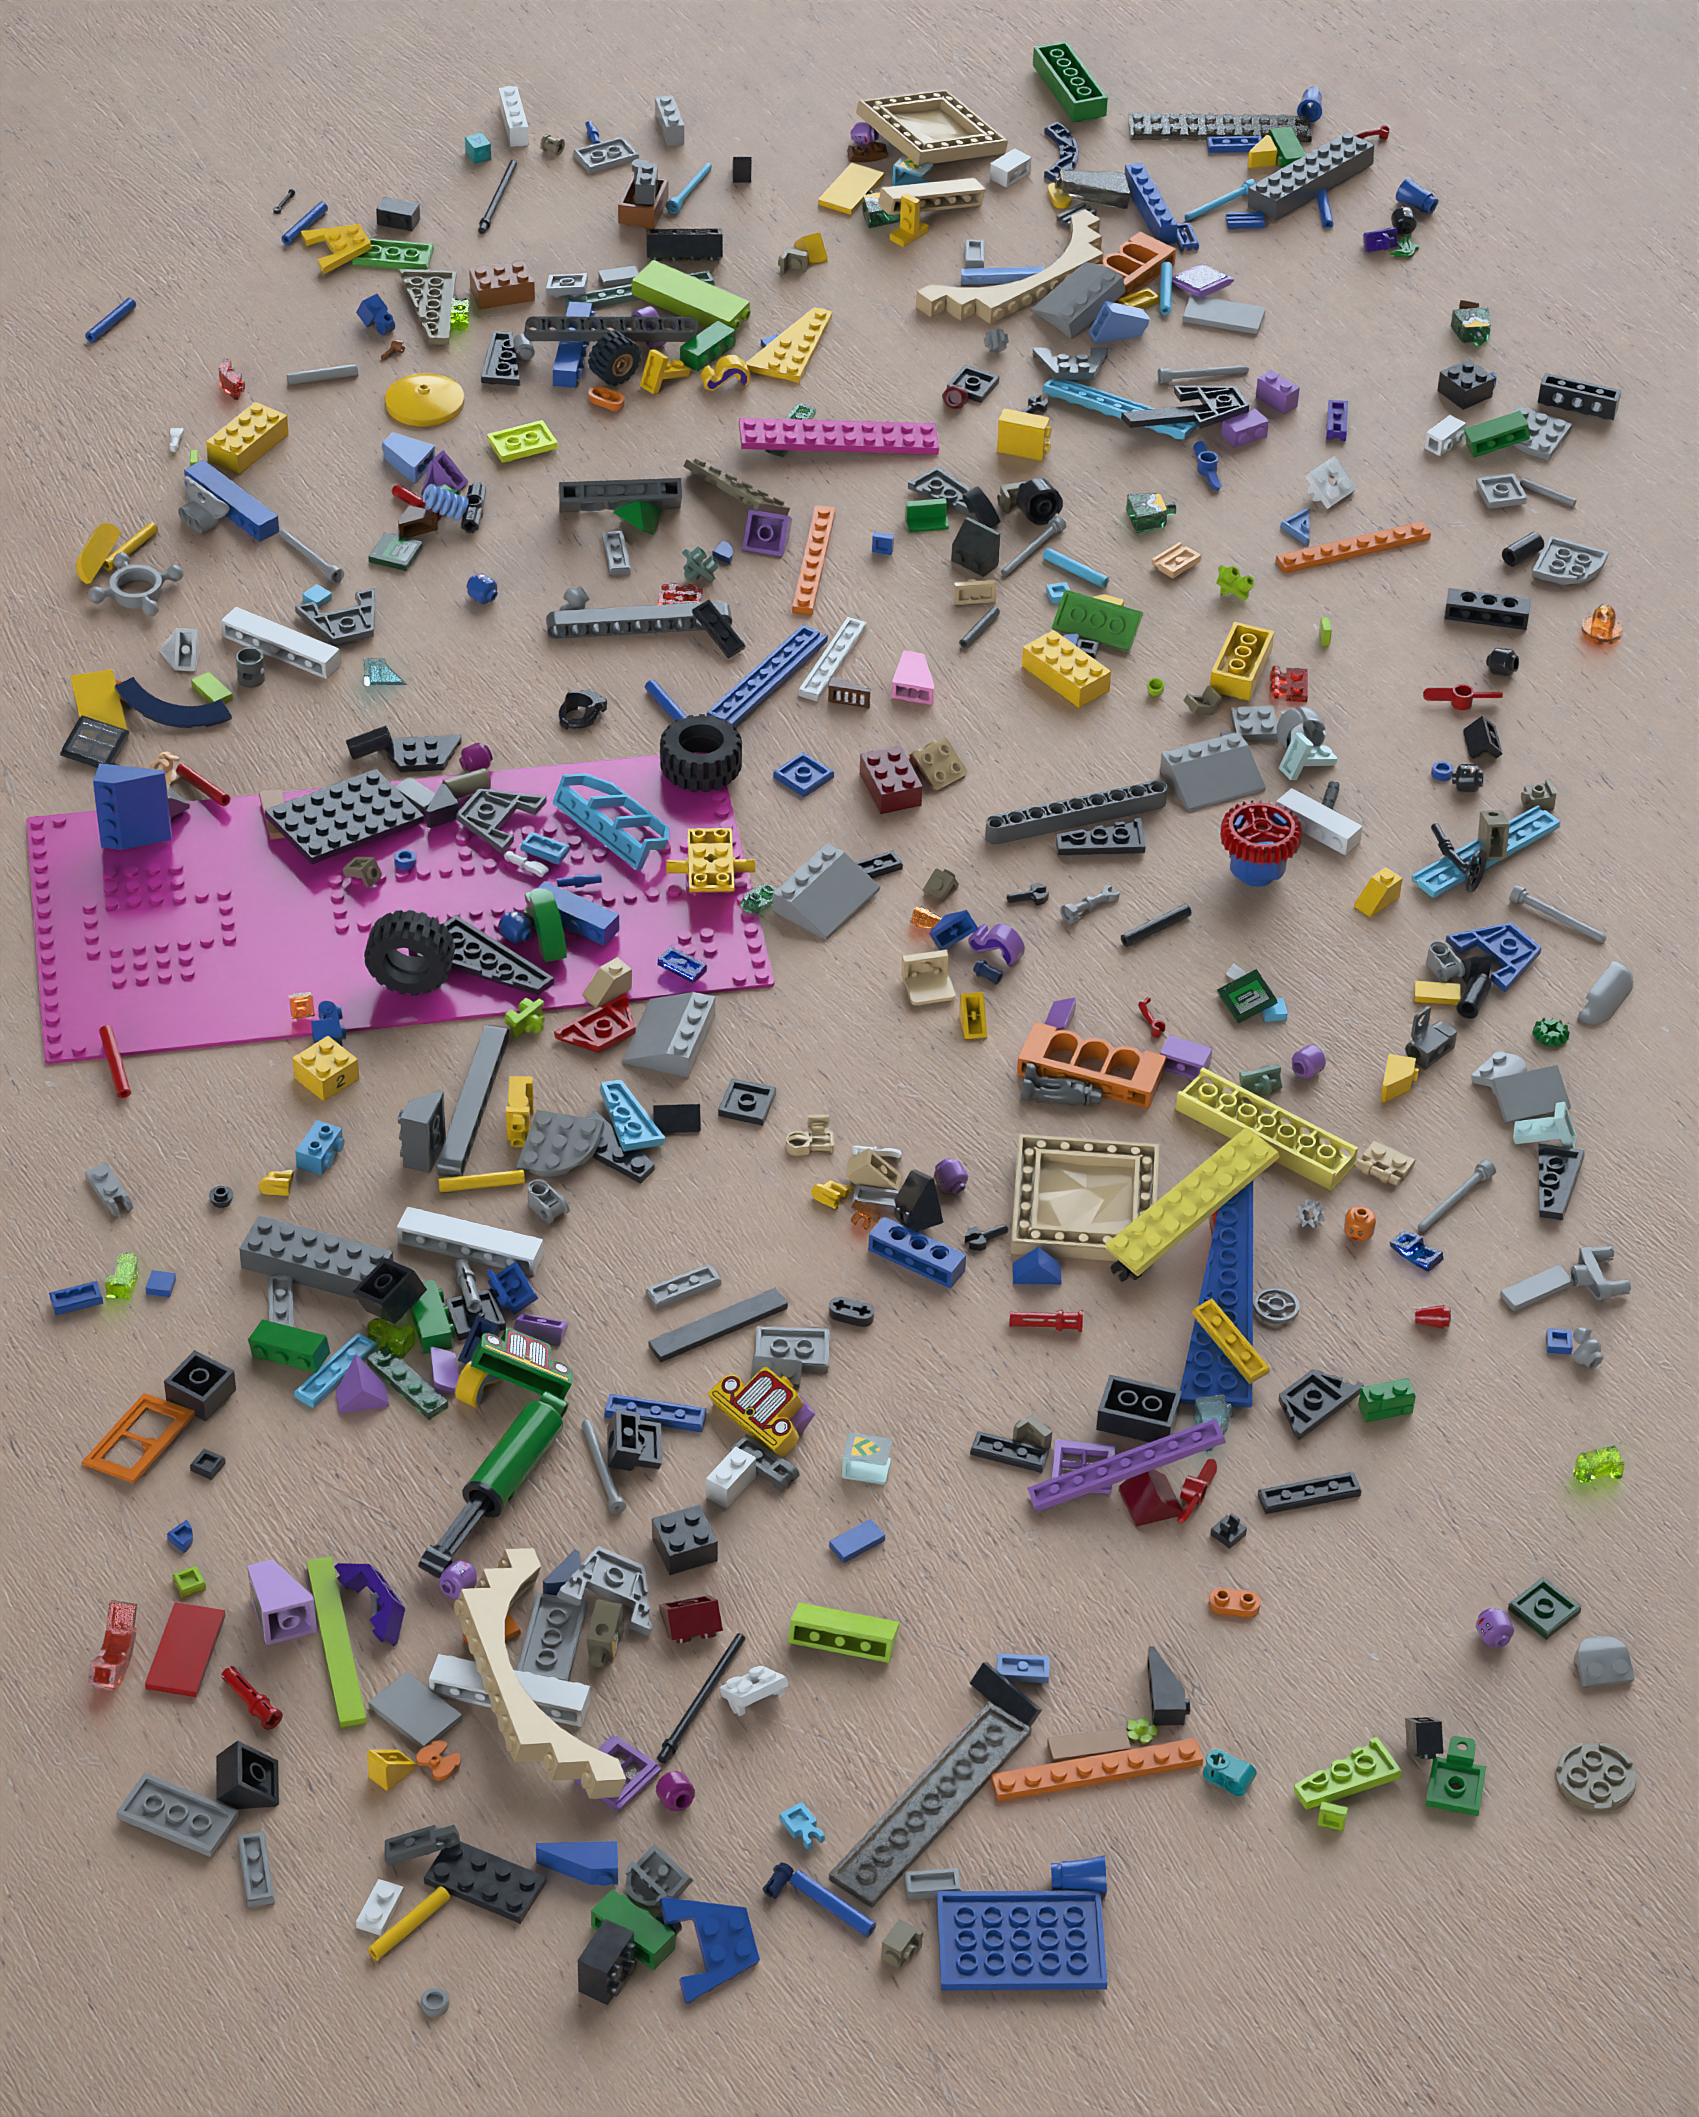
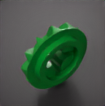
M1553 1017L1550 1020L1543 1018L1541 1021H1536L1533 1027L1534 1038L1547 1046H1560L1566 1043L1570 1034L1568 1025L1562 1024V1020L1554 1021Z

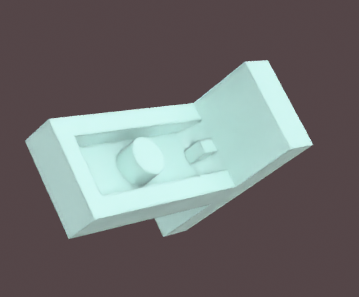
M1295 733L1279 769L1290 780H1297L1303 766H1335L1338 758L1329 747L1324 745L1313 747L1314 745L1302 733Z
M1556 1103L1554 1117L1515 1121L1513 1134L1515 1144L1561 1139L1564 1147L1575 1148L1576 1132L1566 1103Z

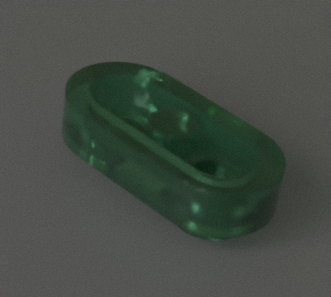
M769 884L755 887L744 894L741 906L747 912L760 913L773 905V892L775 888Z

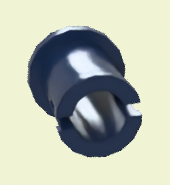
M978 960L973 968L976 976H982L994 984H998L1003 977V971L990 966L986 960Z
M783 1862L775 1865L773 1875L762 1888L767 1896L774 1899L779 1896L787 1881L791 1880L794 1872L791 1866Z

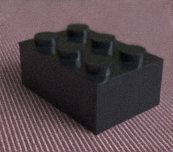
M1109 1375L1098 1409L1096 1430L1146 1442H1153L1172 1435L1180 1412L1182 1391Z

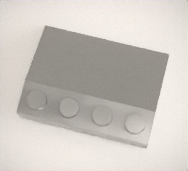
M1084 262L1032 308V312L1073 339L1097 317L1105 301L1114 302L1126 292L1123 276L1109 267Z
M1239 732L1161 753L1160 773L1188 812L1262 792L1266 789L1250 748Z
M826 843L773 892V912L827 940L880 890V886L845 852Z
M690 992L650 999L622 1063L689 1078L715 1018V996Z

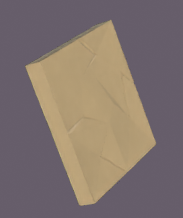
M946 89L858 101L856 114L917 165L926 162L934 164L1006 153L1007 139Z
M1019 1134L1010 1254L1026 1255L1039 1247L1051 1257L1118 1262L1117 1258L1107 1251L1105 1244L1157 1202L1159 1144Z

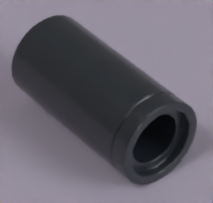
M1532 532L1503 549L1502 558L1508 566L1514 567L1543 550L1544 540L1540 534Z
M386 725L346 740L353 760L394 745Z
M1474 973L1470 977L1456 1007L1457 1012L1462 1017L1473 1019L1478 1015L1492 986V981L1487 975Z

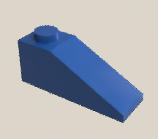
M618 1841L536 1843V1864L590 1885L607 1886L618 1884Z

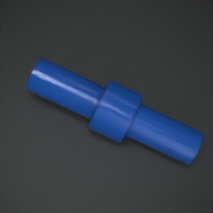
M587 121L585 126L588 138L592 140L593 144L600 143L597 129L591 121Z
M576 874L574 877L557 879L558 887L575 886V888L585 887L587 884L602 883L601 874L587 876Z

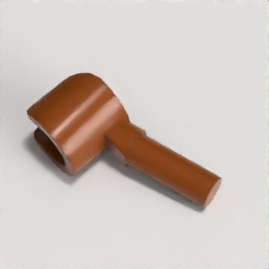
M394 339L389 350L381 355V359H386L395 351L403 353L405 350V346H402L404 341Z

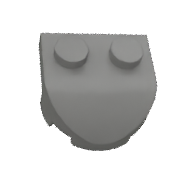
M1496 1051L1471 1075L1472 1083L1489 1086L1492 1088L1493 1095H1496L1492 1084L1494 1078L1526 1072L1527 1068L1521 1057Z
M1610 1636L1586 1638L1575 1652L1574 1666H1578L1582 1688L1632 1682L1635 1679L1629 1651L1616 1638Z
M655 1843L637 1863L632 1860L625 1872L627 1875L625 1886L627 1893L637 1903L649 1908H661L659 1901L663 1897L677 1899L693 1882Z

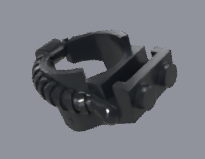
M591 689L570 691L566 694L565 701L559 709V724L565 729L588 727L594 723L600 711L604 712L607 710V700ZM578 706L586 708L584 717L579 719L572 718L570 721L566 719V714L570 711L578 710Z

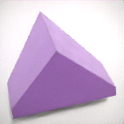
M444 450L430 461L421 495H423L424 490L429 484H433L435 487H441L445 484L451 489L460 490L469 482Z
M355 1354L336 1390L339 1413L389 1406L385 1384Z

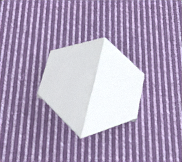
M176 628L158 650L174 670L196 671L200 654L198 629Z

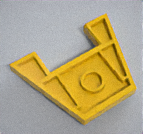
M360 224L300 231L302 239L307 246L325 241L333 253L317 259L323 274L372 249L371 242Z

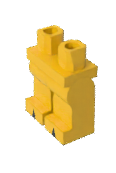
M509 1076L508 1106H506L507 1140H511L512 1147H524L530 1130V1114H534L533 1076Z

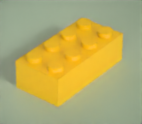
M254 402L206 441L208 461L240 475L289 435L287 415Z
M1234 622L1211 671L1210 686L1218 694L1250 701L1272 652L1274 631Z
M1055 630L1023 646L1022 667L1078 708L1110 690L1111 671Z

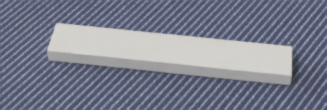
M847 617L798 690V696L818 702L828 687L831 677L836 675L866 630V622Z

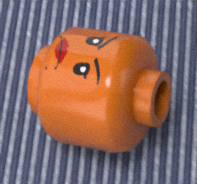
M1361 1206L1349 1209L1345 1216V1234L1357 1242L1370 1239L1374 1234L1376 1224L1374 1212Z

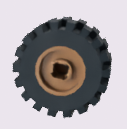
M612 331L608 335L604 334L592 346V351L589 353L590 358L588 359L589 368L608 385L617 386L618 383L623 384L624 381H628L636 373L635 371L638 369L639 362L641 361V351L623 333L618 331L614 333Z

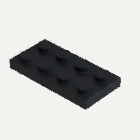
M460 1841L455 1846L445 1847L441 1850L424 1876V1884L435 1889L442 1886L452 1896L521 1924L545 1886L546 1876Z

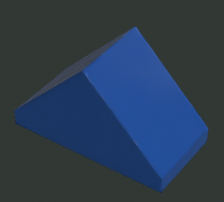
M964 910L944 915L929 932V935L940 951L946 950L979 928L969 912Z
M1037 1247L1013 1262V1284L1061 1285V1264Z

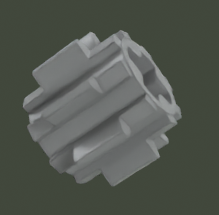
M1002 329L987 331L984 343L985 347L989 348V352H1000L1007 348L1006 344L1009 343L1008 335L1004 334Z
M1308 1198L1305 1200V1205L1300 1204L1297 1206L1301 1212L1296 1218L1302 1219L1303 1227L1310 1224L1313 1228H1316L1318 1221L1324 1222L1326 1220L1322 1213L1327 1209L1321 1208L1320 1200L1313 1203ZM1311 1208L1314 1210L1313 1214L1315 1215L1312 1218L1309 1217L1310 1212L1308 1211Z

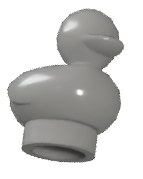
M581 586L577 589L569 588L566 590L563 598L570 605L565 604L561 606L559 611L585 609L586 602L590 598Z
M1579 1327L1574 1331L1573 1338L1581 1345L1574 1351L1573 1358L1576 1363L1585 1365L1588 1369H1593L1604 1359L1600 1353L1601 1344L1596 1339L1590 1338L1591 1329Z

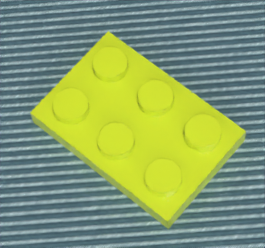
M543 420L487 434V441L502 463L558 449L557 440Z

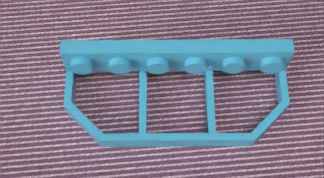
M585 773L562 775L552 803L635 870L643 869L649 851L666 848L669 840V827L615 784ZM583 785L609 795L590 797L588 802L569 786ZM624 806L634 815L616 817L613 822L597 808ZM649 826L661 835V838L644 839L643 844H641L622 828Z

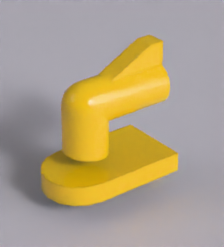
M293 1170L268 1172L266 1178H262L259 1181V1191L266 1195L289 1196V1183H292Z
M829 1180L823 1185H814L811 1189V1194L815 1200L833 1209H837L840 1196L847 1198L849 1193L853 1191V1187Z

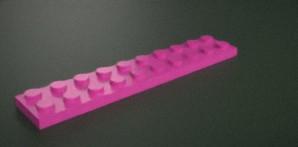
M749 417L739 418L738 424L741 449L939 454L936 423L762 419Z

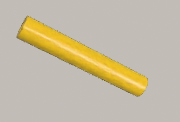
M149 522L109 555L103 562V567L108 571L115 568L114 556L120 552L126 553L128 556L158 532L156 524Z
M524 1170L439 1178V1192L525 1184Z
M442 1886L438 1887L368 1947V1952L372 1958L377 1961L449 1901L450 1895L448 1891Z

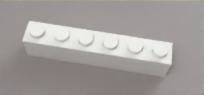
M235 607L221 620L223 637L247 647L257 648L266 655L327 679L341 666L340 649L238 607Z
M407 1207L397 1226L398 1243L503 1269L517 1261L524 1273L531 1276L535 1275L544 1256L543 1239L421 1209Z
M438 1654L429 1677L430 1690L439 1697L491 1707L489 1695L484 1691L481 1674L476 1670V1661ZM514 1670L523 1689L538 1708L550 1719L582 1727L591 1702L590 1686L578 1682L573 1683L559 1680L555 1677H545L530 1672Z

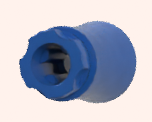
M1314 86L1307 88L1302 95V100L1297 108V114L1305 122H1315L1322 115V94L1319 92V88Z
M1406 178L1396 193V201L1405 203L1427 214H1432L1439 202L1438 198L1419 186L1411 178Z
M1105 1855L1090 1859L1062 1861V1864L1051 1863L1052 1890H1101V1893L1107 1894Z

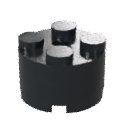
M1034 478L1019 485L1016 504L1019 510L1033 524L1045 525L1057 513L1061 512L1063 499L1047 479Z

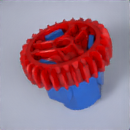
M1252 800L1251 804H1247L1244 801L1242 806L1236 804L1235 809L1230 808L1229 812L1225 813L1222 819L1220 829L1221 844L1224 845L1226 851L1229 850V858H1231L1230 871L1245 884L1256 887L1265 886L1273 880L1280 879L1286 871L1287 858H1292L1301 845L1302 828L1301 822L1298 821V816H1293V811H1287L1286 806L1280 808L1278 803L1272 805L1270 801L1262 803L1260 800L1259 803H1255Z

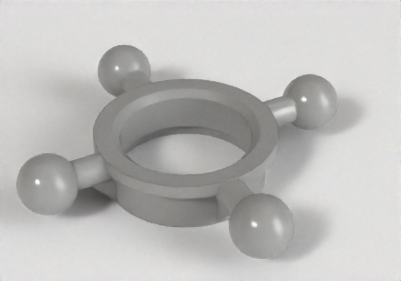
M120 552L113 559L114 565L119 570L111 576L109 581L110 587L105 589L93 587L90 589L88 597L91 602L98 604L105 597L109 596L124 607L142 608L145 615L154 616L159 611L156 601L160 596L162 584L165 580L169 579L174 582L181 580L183 570L178 565H172L166 572L159 573L154 568L145 565L129 566V556L126 553ZM133 581H144L154 585L149 591L140 594H128L119 589L122 585Z

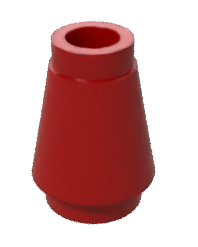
M1439 1305L1416 1309L1415 1323L1441 1329L1450 1327V1307Z

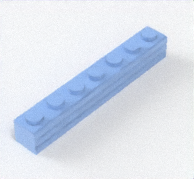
M1044 266L961 269L962 285L1008 284L1038 274L1044 270Z

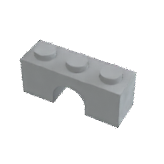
M673 95L655 97V117L658 125L663 128V138L666 146L684 144V123Z

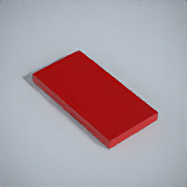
M175 1602L148 1673L145 1689L197 1698L226 1616L225 1610Z

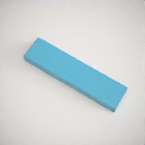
M358 1332L323 1364L317 1373H314L294 1391L295 1398L315 1408L340 1385L355 1354L364 1362L377 1350V1343Z

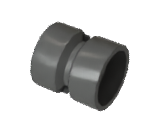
M247 647L236 653L237 679L239 684L244 687H257L265 681L263 653L259 649Z

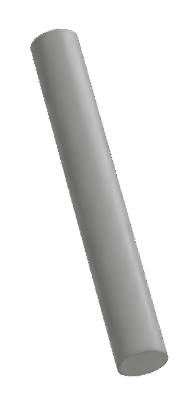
M1524 478L1520 481L1522 487L1574 507L1577 500Z

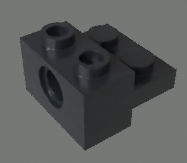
M616 1409L607 1426L608 1467L632 1471L635 1466L660 1469L662 1465L661 1423L640 1420V1413Z

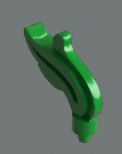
M1407 235L1404 237L1403 242L1401 239L1399 240L1398 246L1400 249L1391 251L1390 255L1409 258L1414 255L1415 249H1419L1420 246L1412 244L1410 240L1411 235Z

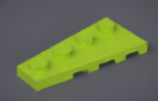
M1376 1736L1370 1740V1744L1366 1747L1361 1748L1359 1746L1351 1751L1349 1757L1343 1760L1339 1758L1332 1762L1331 1767L1327 1770H1318L1294 1785V1793L1304 1808L1308 1810L1320 1806L1321 1802L1329 1803L1400 1779L1402 1770Z

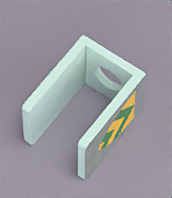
M849 1432L843 1453L842 1478L884 1485L891 1459L888 1456L892 1440Z

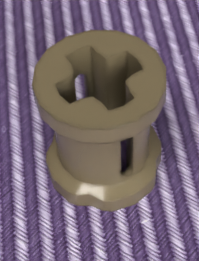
M545 134L540 143L542 150L553 151L556 155H560L565 147L563 139L552 138L549 134Z

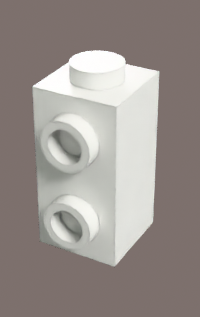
M1449 415L1426 432L1424 448L1438 456L1450 451L1453 446L1462 442L1465 438L1464 429L1466 423Z

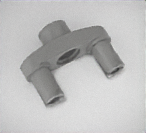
M1611 1245L1579 1248V1265L1571 1267V1278L1575 1287L1587 1286L1591 1294L1599 1301L1607 1300L1617 1295L1630 1294L1631 1291L1628 1279L1611 1282L1605 1280L1597 1263L1614 1259V1250Z

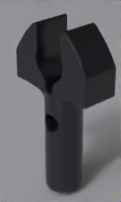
M1033 395L1028 398L1029 406L1021 412L1032 414L1034 411L1039 410L1044 413L1048 407V399L1046 398L1041 402V395Z
M1036 883L1030 885L1029 891L1008 894L1006 899L1008 903L1032 900L1036 905H1042L1048 900L1049 892H1046V886Z
M1003 1224L986 1231H979L976 1226L969 1228L965 1234V1243L969 1241V1249L981 1251L986 1249L987 1240L1008 1233V1227Z

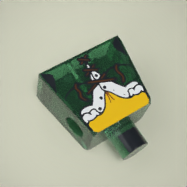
M873 190L868 191L863 196L862 212L868 227L874 228L900 222V214L888 215L878 205L880 192L875 193Z
M1488 307L1453 310L1451 327L1461 342H1473L1476 346H1480L1489 340L1491 323Z
M1158 493L1127 494L1126 511L1136 533H1142L1165 527L1167 515L1176 514V505L1174 502L1164 503L1161 495Z

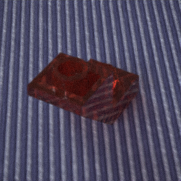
M223 358L219 368L220 386L234 400H238L241 392L244 393L245 381H242V372H235L231 359Z

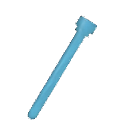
M710 163L704 165L677 197H672L667 201L666 209L668 212L677 214L681 210L683 200L712 169Z
M1252 179L1243 182L1241 188L1187 213L1184 217L1185 220L1190 221L1242 195H1248V188L1256 184V182Z

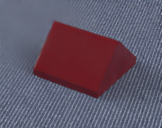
M1154 1469L1126 1479L1118 1487L1136 1527L1179 1517L1182 1511L1166 1475Z

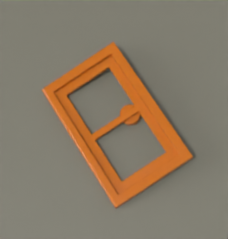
M143 1393L81 1463L84 1466L135 1484L196 1413L194 1410ZM146 1409L175 1419L157 1440L154 1438H144L127 1431ZM122 1436L142 1442V1448L146 1451L131 1469L102 1459Z

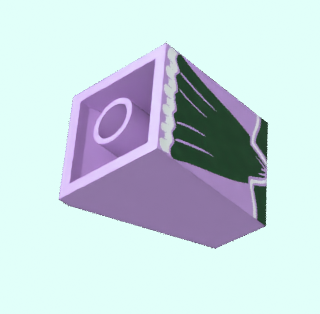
M273 1559L247 1566L251 1601L266 1645L317 1632L314 1598L304 1587Z

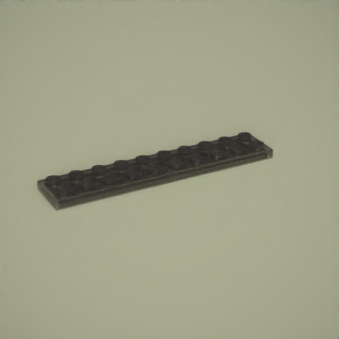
M1128 113L1130 140L1207 141V137L1261 136L1263 139L1266 135L1270 134V129L1292 127L1299 142H1312L1309 116Z
M988 1702L829 1873V1881L873 1908L991 1779V1775L996 1773L1028 1739L1032 1728Z

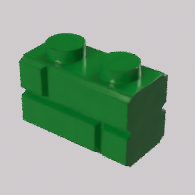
M1408 1378L1361 1387L1358 1406L1365 1422H1371L1413 1413L1416 1395Z

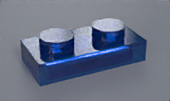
M672 946L657 958V965L693 984L707 972V964Z

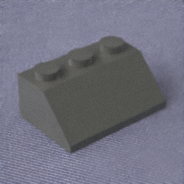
M436 1091L408 1101L405 1109L400 1111L398 1124H401L399 1140L402 1141L400 1157H403V1167L426 1173L431 1172L446 1139L443 1091Z

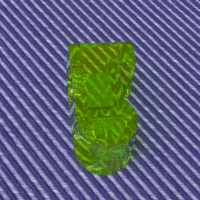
M453 298L451 329L469 330V298Z
M122 1253L116 1258L117 1268L114 1276L107 1275L106 1295L111 1298L131 1300L139 1275L137 1257L133 1253Z
M382 1318L372 1319L367 1325L368 1338L377 1343V1348L403 1359L416 1343L415 1330L411 1326L405 1325L401 1329L388 1324Z
M1616 1445L1579 1454L1575 1460L1573 1474L1580 1482H1590L1594 1478L1608 1475L1611 1476L1612 1480L1621 1479L1625 1463Z

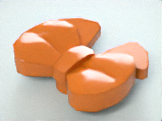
M441 1740L432 1741L431 1745L423 1747L416 1755L417 1765H429L432 1769L433 1778L436 1781L448 1779L455 1772V1767L459 1768L461 1763L459 1753H453L444 1758L441 1756L447 1748V1742Z

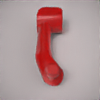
M1382 125L1380 129L1364 131L1357 134L1356 137L1364 139L1368 136L1379 135V138L1386 140L1390 129L1387 125Z
M1147 997L1143 1002L1140 1001L1138 1006L1152 1027L1151 1035L1154 1038H1158L1160 1031L1165 1032L1166 1025L1165 1022L1154 1019L1146 1006L1151 1002V998Z

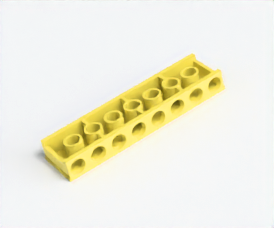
M1205 1068L1200 1070V1074L1183 1091L1177 1093L1175 1110L1231 1139L1245 1127H1248L1278 1151L1280 1158L1275 1162L1330 1191L1355 1167L1358 1147ZM1204 1077L1210 1078L1214 1085L1206 1083ZM1223 1087L1229 1088L1233 1093L1226 1094ZM1242 1097L1249 1098L1253 1105L1246 1104ZM1262 1107L1268 1108L1272 1114H1265ZM1282 1117L1289 1119L1292 1125L1284 1124ZM1301 1128H1307L1311 1134H1304ZM1321 1138L1328 1139L1331 1143V1146L1324 1145L1321 1141ZM1341 1148L1347 1149L1351 1154L1346 1157L1342 1153Z

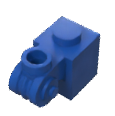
M378 294L363 300L356 311L366 327L376 323V330L381 335L393 331L396 327L393 316L387 312L388 307Z
M322 1001L318 1006L319 1020L311 1021L313 1043L315 1044L329 1036L343 1047L342 1039H346V1031L344 1025L340 1026L339 1020L343 1019L341 1006H336L331 1001Z

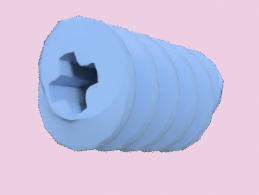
M429 484L424 490L423 502H425V509L429 510L432 507V512L436 513L439 510L440 515L443 516L446 513V517L451 518L453 516L454 521H458L468 507V498H463V496L456 495L454 492L449 493L448 490H442L439 486L435 487V485Z

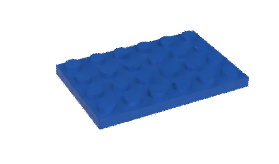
M1101 1890L937 1891L941 1990L1107 1989Z

